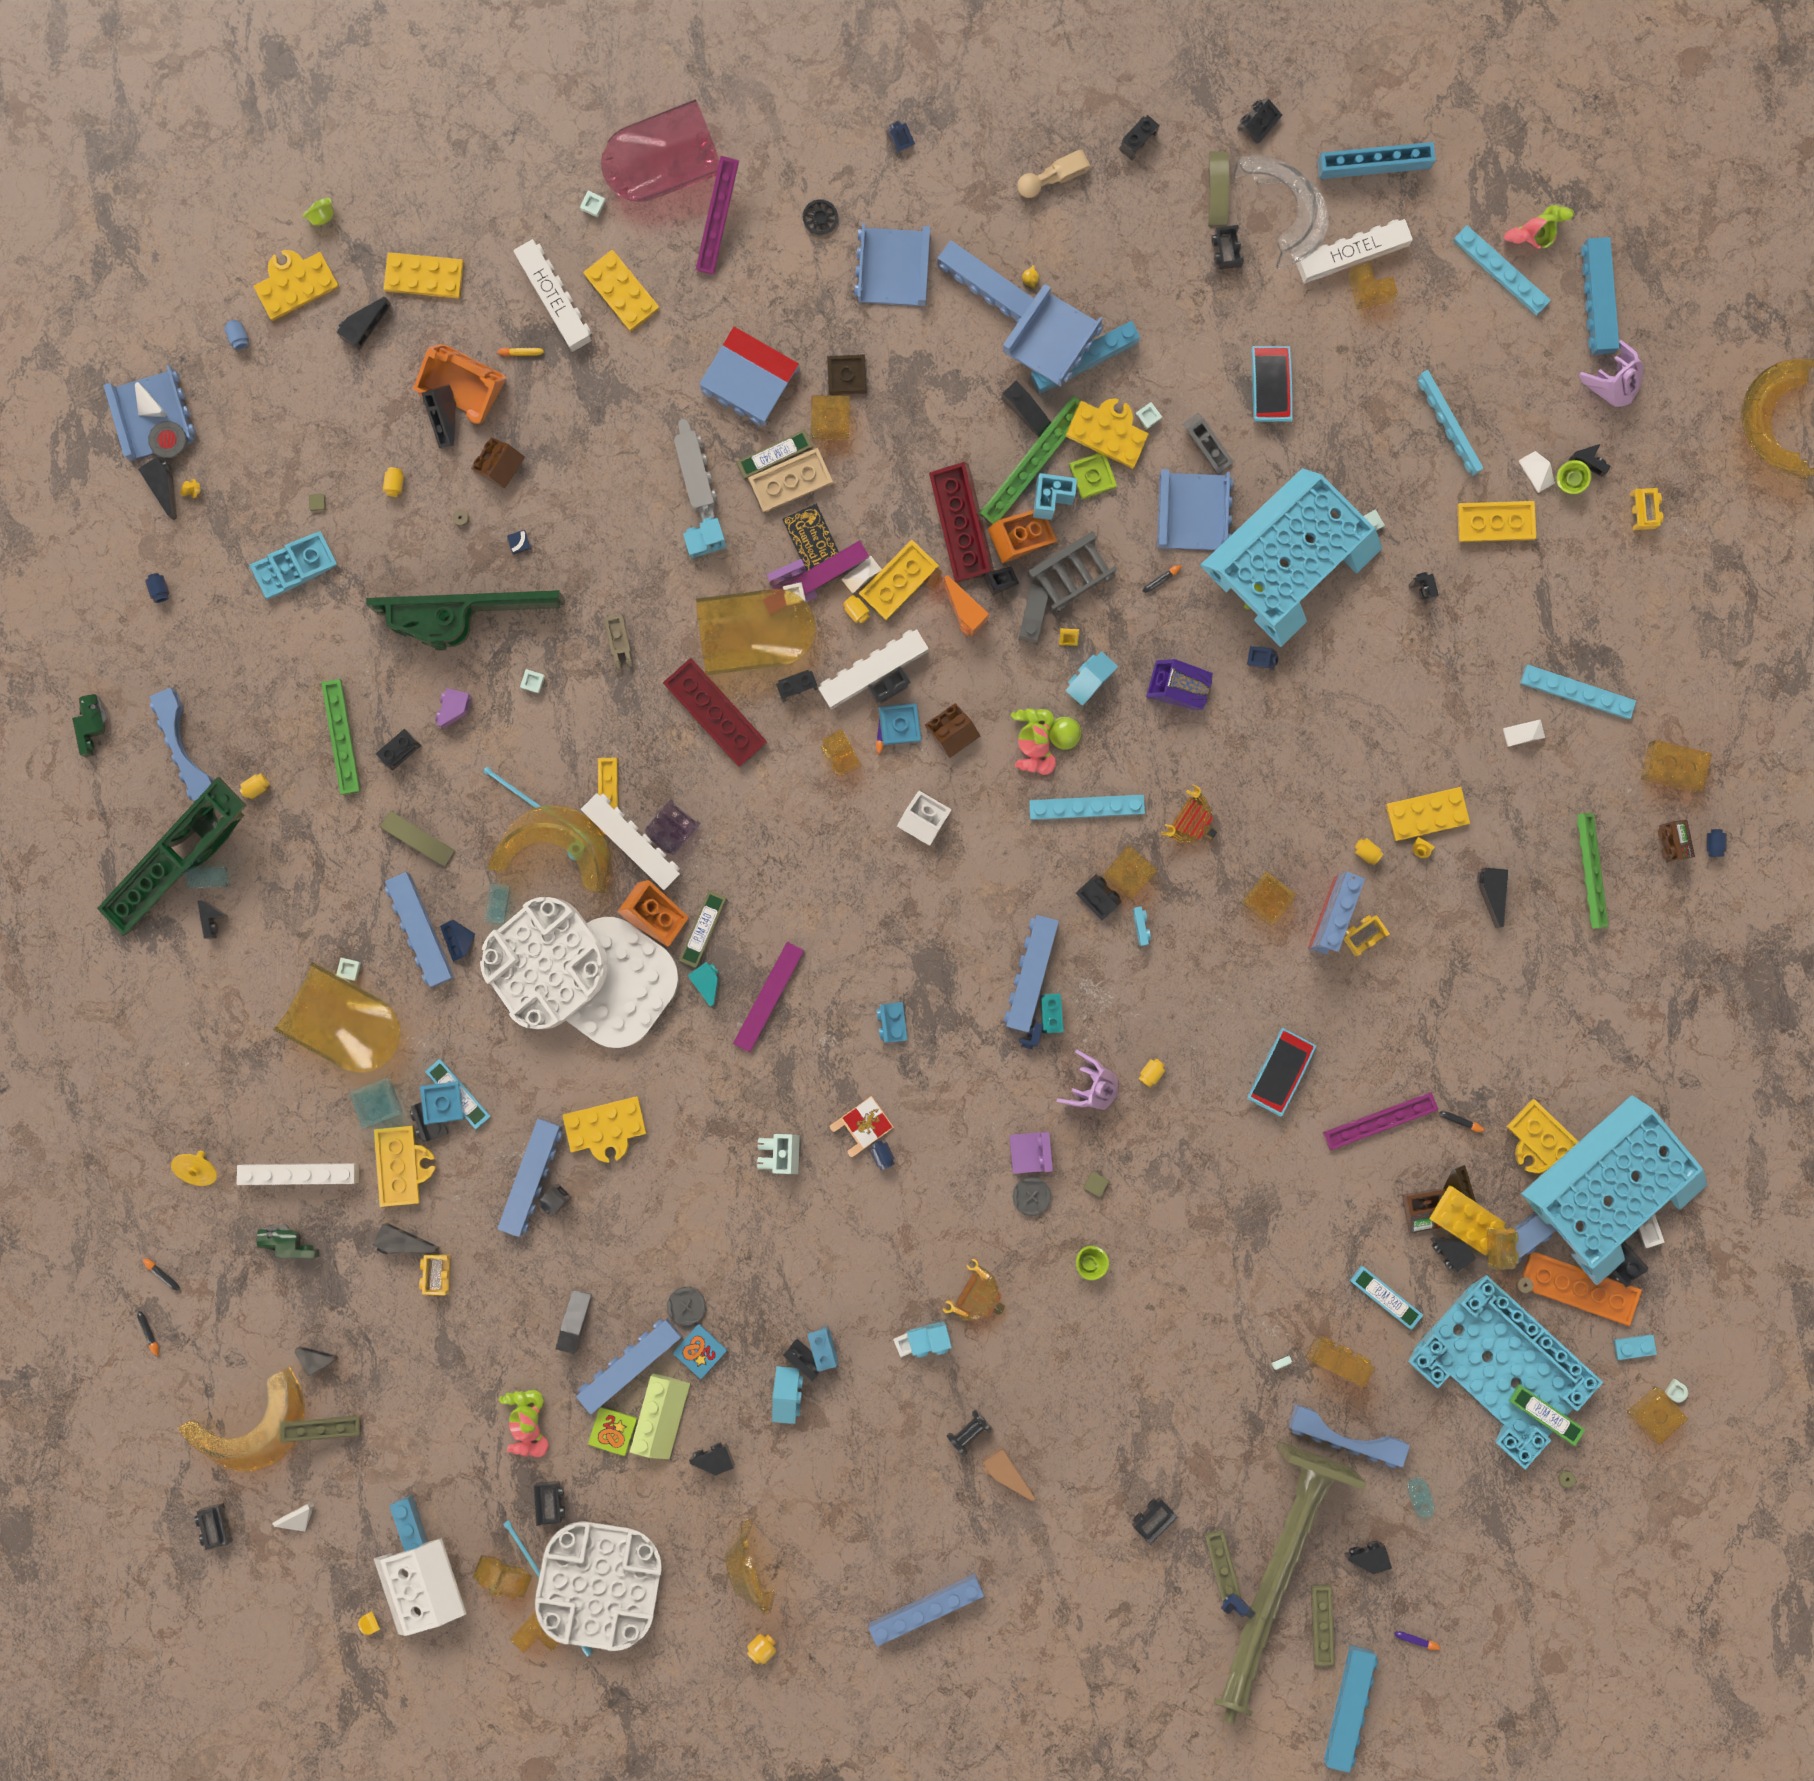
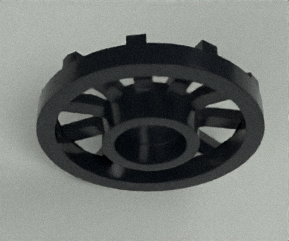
M814 200L803 211V223L812 234H827L832 232L837 225V210L827 200ZM822 203L826 204V207L824 209H821ZM818 204V209L815 210L812 206ZM829 207L832 208V212H826ZM809 208L812 210L813 214L807 213ZM835 214V220L828 218V216ZM806 217L813 218L812 220L806 222ZM827 221L833 223L831 227L827 224ZM815 223L813 228H811L809 224ZM818 225H820V231L815 230ZM822 225H825L828 229L823 231Z

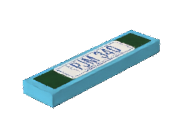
M441 1059L437 1060L425 1071L435 1084L459 1081L463 1116L475 1129L479 1128L491 1117Z
M1362 1265L1349 1280L1410 1330L1422 1318V1313Z

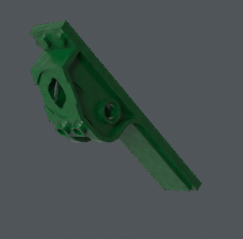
M559 590L366 598V604L372 611L377 613V615H386V626L393 632L420 640L422 644L435 648L437 651L447 650L446 647L459 646L467 640L470 634V621L475 612L560 608V605H565L564 596Z
M221 777L216 778L97 909L122 936L127 935L181 876L203 864L218 851L244 817L241 811L247 805ZM215 808L223 816L219 821H217L214 812ZM196 832L202 838L201 841L195 846L196 848L189 856L182 859L172 847L181 844Z

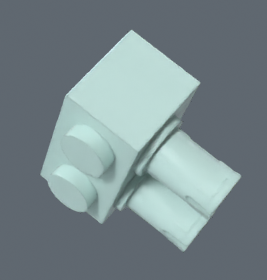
M774 1134V1138H759L758 1143H764V1145H758V1149L773 1150V1158L758 1157L757 1162H762L763 1164H757V1168L759 1170L773 1169L772 1173L798 1174L800 1135Z

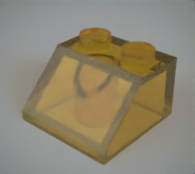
M1487 1227L1488 1267L1496 1270L1516 1268V1263L1519 1262V1254L1516 1251L1519 1237L1518 1232H1515V1228Z

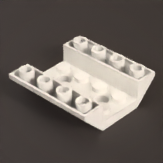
M442 1538L426 1542L418 1548L395 1555L390 1553L374 1558L398 1634L407 1636L435 1628L466 1614ZM402 1568L408 1571V1577L403 1576ZM415 1606L421 1610V1615L415 1613Z

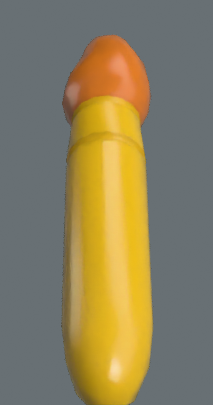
M501 348L497 351V354L503 356H535L543 354L544 351L540 348Z

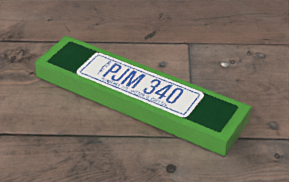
M1519 1384L1508 1400L1573 1446H1576L1585 1431L1580 1425Z

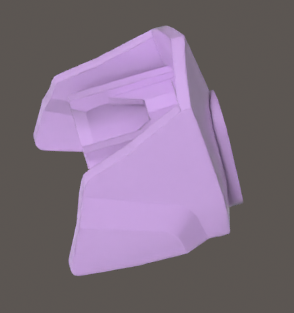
M1622 340L1619 341L1621 356L1620 358L1618 356L1615 357V360L1618 362L1616 372L1618 373L1616 376H1609L1601 369L1598 371L1597 377L1584 372L1579 374L1584 385L1588 386L1593 392L1614 407L1631 404L1643 380L1644 365L1642 361L1638 358L1637 352Z
M1076 1049L1075 1052L1084 1057L1087 1063L1098 1069L1096 1071L1088 1067H1080L1081 1071L1090 1074L1094 1081L1092 1088L1083 1092L1072 1088L1073 1094L1087 1099L1085 1101L1057 1098L1056 1102L1076 1107L1088 1106L1105 1110L1118 1096V1076L1103 1067L1098 1060Z

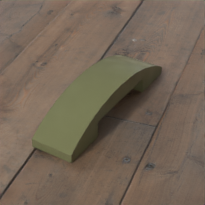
M1209 151L1208 226H1227L1229 207L1228 152Z
M392 811L388 813L380 826L445 867L455 852L454 849Z

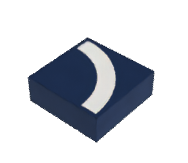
M525 530L507 535L513 555L531 549Z

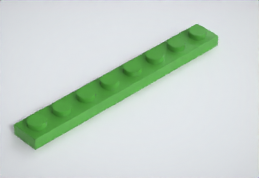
M1075 396L1071 397L980 511L979 514L991 525L1003 517L1065 439L1067 430L1080 402Z

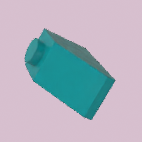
M706 962L689 974L688 977L709 1006L713 1007L716 1001L719 977L716 974L719 971L713 963L709 965Z

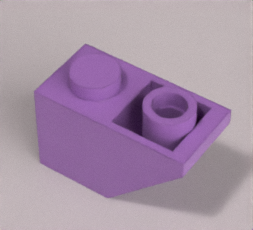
M446 688V692H443L441 695V710H438L435 721L440 728H446L466 716L472 696L465 692Z

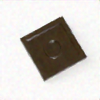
M865 354L827 356L829 395L867 393Z

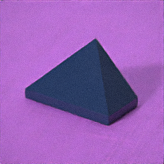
M450 920L441 925L440 927L452 961L454 962L465 957L475 933L455 920Z

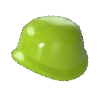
M322 198L317 200L302 217L316 226L328 223L334 216L331 199Z
M1577 460L1566 462L1557 473L1558 486L1569 494L1581 493L1589 486L1591 481L1590 469L1585 463Z
M1070 717L1055 719L1049 730L1050 741L1054 746L1062 750L1075 747L1081 738L1080 725Z
M1087 1246L1082 1248L1077 1254L1076 1268L1082 1278L1097 1280L1107 1272L1109 1259L1102 1249L1095 1246Z

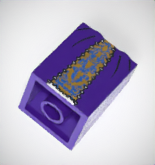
M1176 659L1156 660L1146 697L1191 710H1203L1207 703L1209 688L1212 685L1213 673Z

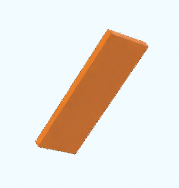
M1532 1252L1528 1255L1521 1276L1532 1280L1533 1289L1531 1292L1627 1326L1631 1325L1642 1292L1639 1288L1633 1286L1625 1287L1623 1283L1608 1277L1596 1285L1582 1268L1537 1252Z

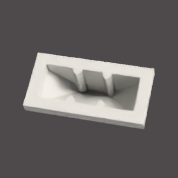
M139 382L135 383L138 416L165 418L167 416L166 412Z
M1536 451L1518 461L1537 493L1555 484L1550 462Z
M870 556V558L863 561L841 580L851 593L854 594L871 581L882 569Z
M1541 719L1503 728L1507 747L1545 738Z
M313 1502L277 1519L272 1523L273 1526L306 1531L314 1507Z

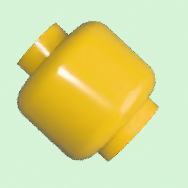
M758 1634L748 1644L747 1648L749 1651L747 1654L757 1665L759 1663L765 1664L776 1653L774 1647L776 1642L769 1635L765 1637L763 1634Z

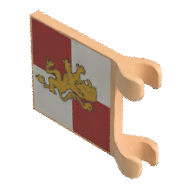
M872 1096L830 1125V1129L833 1132L845 1125L858 1143L848 1150L850 1157L855 1156L894 1128Z

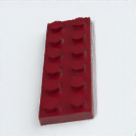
M692 658L688 659L663 682L665 687L739 768L768 743Z

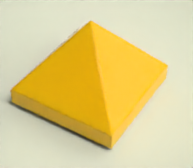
M1060 629L1059 645L1078 646L1079 629Z

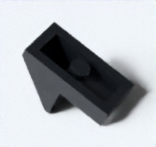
M1600 444L1576 451L1568 459L1585 463L1591 472L1601 477L1608 473L1611 467L1604 459L1594 457Z
M197 901L204 939L217 938L218 926L214 919L228 917V915L207 901Z

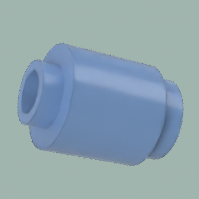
M237 320L227 322L224 330L230 345L235 350L246 348L249 345V339L242 322Z

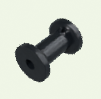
M976 1409L972 1412L974 1419L956 1435L953 1433L946 1435L952 1445L963 1456L967 1455L965 1447L984 1430L988 1433L993 1431L991 1425Z

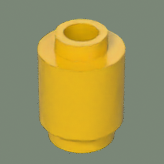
M393 467L387 468L383 483V491L386 492L387 496L397 497L398 494H402L403 470Z
M852 595L842 604L845 607L846 613L855 623L860 622L862 624L870 617L868 615L870 610L859 597L856 598Z
M262 773L255 774L240 784L242 787L240 792L246 799L250 798L253 800L266 791L270 783Z
M1361 838L1354 846L1356 848L1354 853L1368 864L1375 865L1383 856V853L1380 851L1381 849L1368 838L1364 840Z
M1150 1059L1140 1072L1141 1076L1138 1079L1151 1088L1152 1085H1156L1165 1073V1065L1158 1059L1154 1061Z

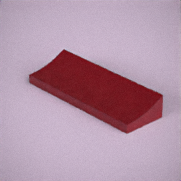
M962 462L929 472L955 582L958 583L982 577L987 572L994 571L982 516L979 514L980 508L969 464Z

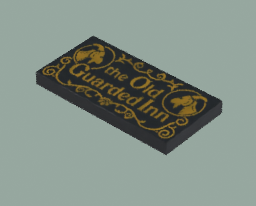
M817 503L782 518L794 547L803 561L806 572L839 553ZM848 571L842 573L841 575L837 576L836 578H838V577H840V576H842V575L848 573Z

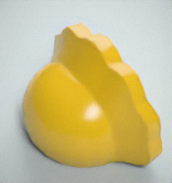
M1032 265L1030 269L1025 270L1022 274L1023 283L1033 290L1036 289V284L1039 281L1035 265Z

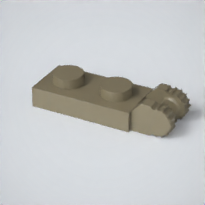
M619 614L603 618L616 669H621L622 665L618 655L624 653L628 667H633L623 615Z

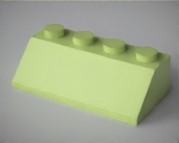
M656 1373L651 1375L630 1453L648 1458L670 1459L690 1387L689 1382Z

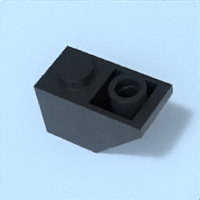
M1438 1237L1430 1239L1433 1242L1432 1248L1438 1255L1441 1253L1445 1259L1443 1263L1449 1270L1459 1272L1476 1259L1464 1242Z
M721 1442L710 1446V1450L705 1452L703 1449L692 1453L693 1456L689 1459L691 1465L715 1476L735 1467L727 1443L723 1445Z
M1372 1541L1367 1543L1366 1547H1353L1348 1550L1349 1552L1344 1553L1348 1561L1372 1574L1392 1569L1386 1547L1382 1542Z

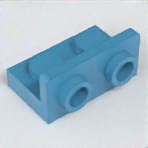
M903 1002L880 1004V1009H877V1018L882 1020L883 1027L879 1028L880 1040L884 1039V1043L907 1040Z
M829 1326L821 1327L818 1331L808 1333L817 1371L837 1367L839 1361Z

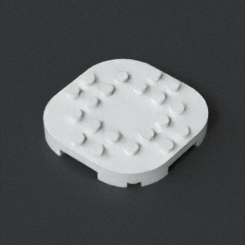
M539 897L522 905L523 909L498 930H493L489 934L482 947L484 951L480 966L486 983L492 985L510 1011V1017L515 1022L526 1028L550 1029L566 1021L600 991L607 976L608 963L602 944L576 908L561 899Z
M601 917L588 922L587 925L602 944L607 956L608 969L605 982L600 991L566 1021L600 1045L622 1048L642 1040L670 1001H672L679 984L678 969L674 958L664 947L629 922L615 917Z
M575 1522L561 1528L553 1535L546 1546L537 1587L535 1609L537 1619L543 1630L552 1639L563 1644L607 1649L608 1651L629 1648L642 1639L653 1620L661 1575V1560L656 1547L643 1533L630 1528L593 1522Z

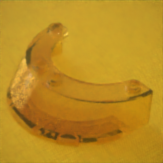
M1814 359L1784 360L1765 369L1750 384L1744 396L1741 411L1743 430L1753 450L1778 471L1799 479H1809L1814 475V468H1809L1807 462L1800 459V453L1781 448L1772 432L1771 416L1775 404L1782 395L1794 388L1802 387L1808 382L1809 370L1814 367Z
M547 805L525 812L510 824L494 850L487 867L489 870L504 871L508 868L514 856L523 848L540 842L554 843L565 848L575 858L580 868L582 885L585 889L605 893L610 872V852L603 833L585 814L566 806Z
M288 1367L268 1379L269 1400L267 1411L260 1424L248 1434L236 1438L219 1437L213 1431L208 1432L197 1421L193 1420L187 1421L177 1428L191 1446L214 1463L235 1471L259 1470L279 1461L292 1449L295 1442H279V1422L303 1420L304 1397L291 1368Z

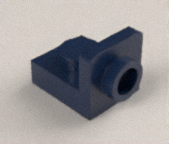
M898 120L889 125L890 128L886 132L890 135L897 152L915 144L906 122L900 123Z
M1250 646L1247 665L1268 668L1274 671L1275 666L1278 664L1279 656L1272 648Z
M1035 1022L1034 1026H1030L1028 1037H1031L1029 1041L1019 1038L1018 1042L1022 1043L1021 1047L1032 1050L1033 1046L1038 1047L1043 1024Z
M1234 1593L1227 1596L1221 1606V1609L1228 1614L1234 1609L1242 1618L1246 1616L1251 1619L1256 1613L1241 1597Z

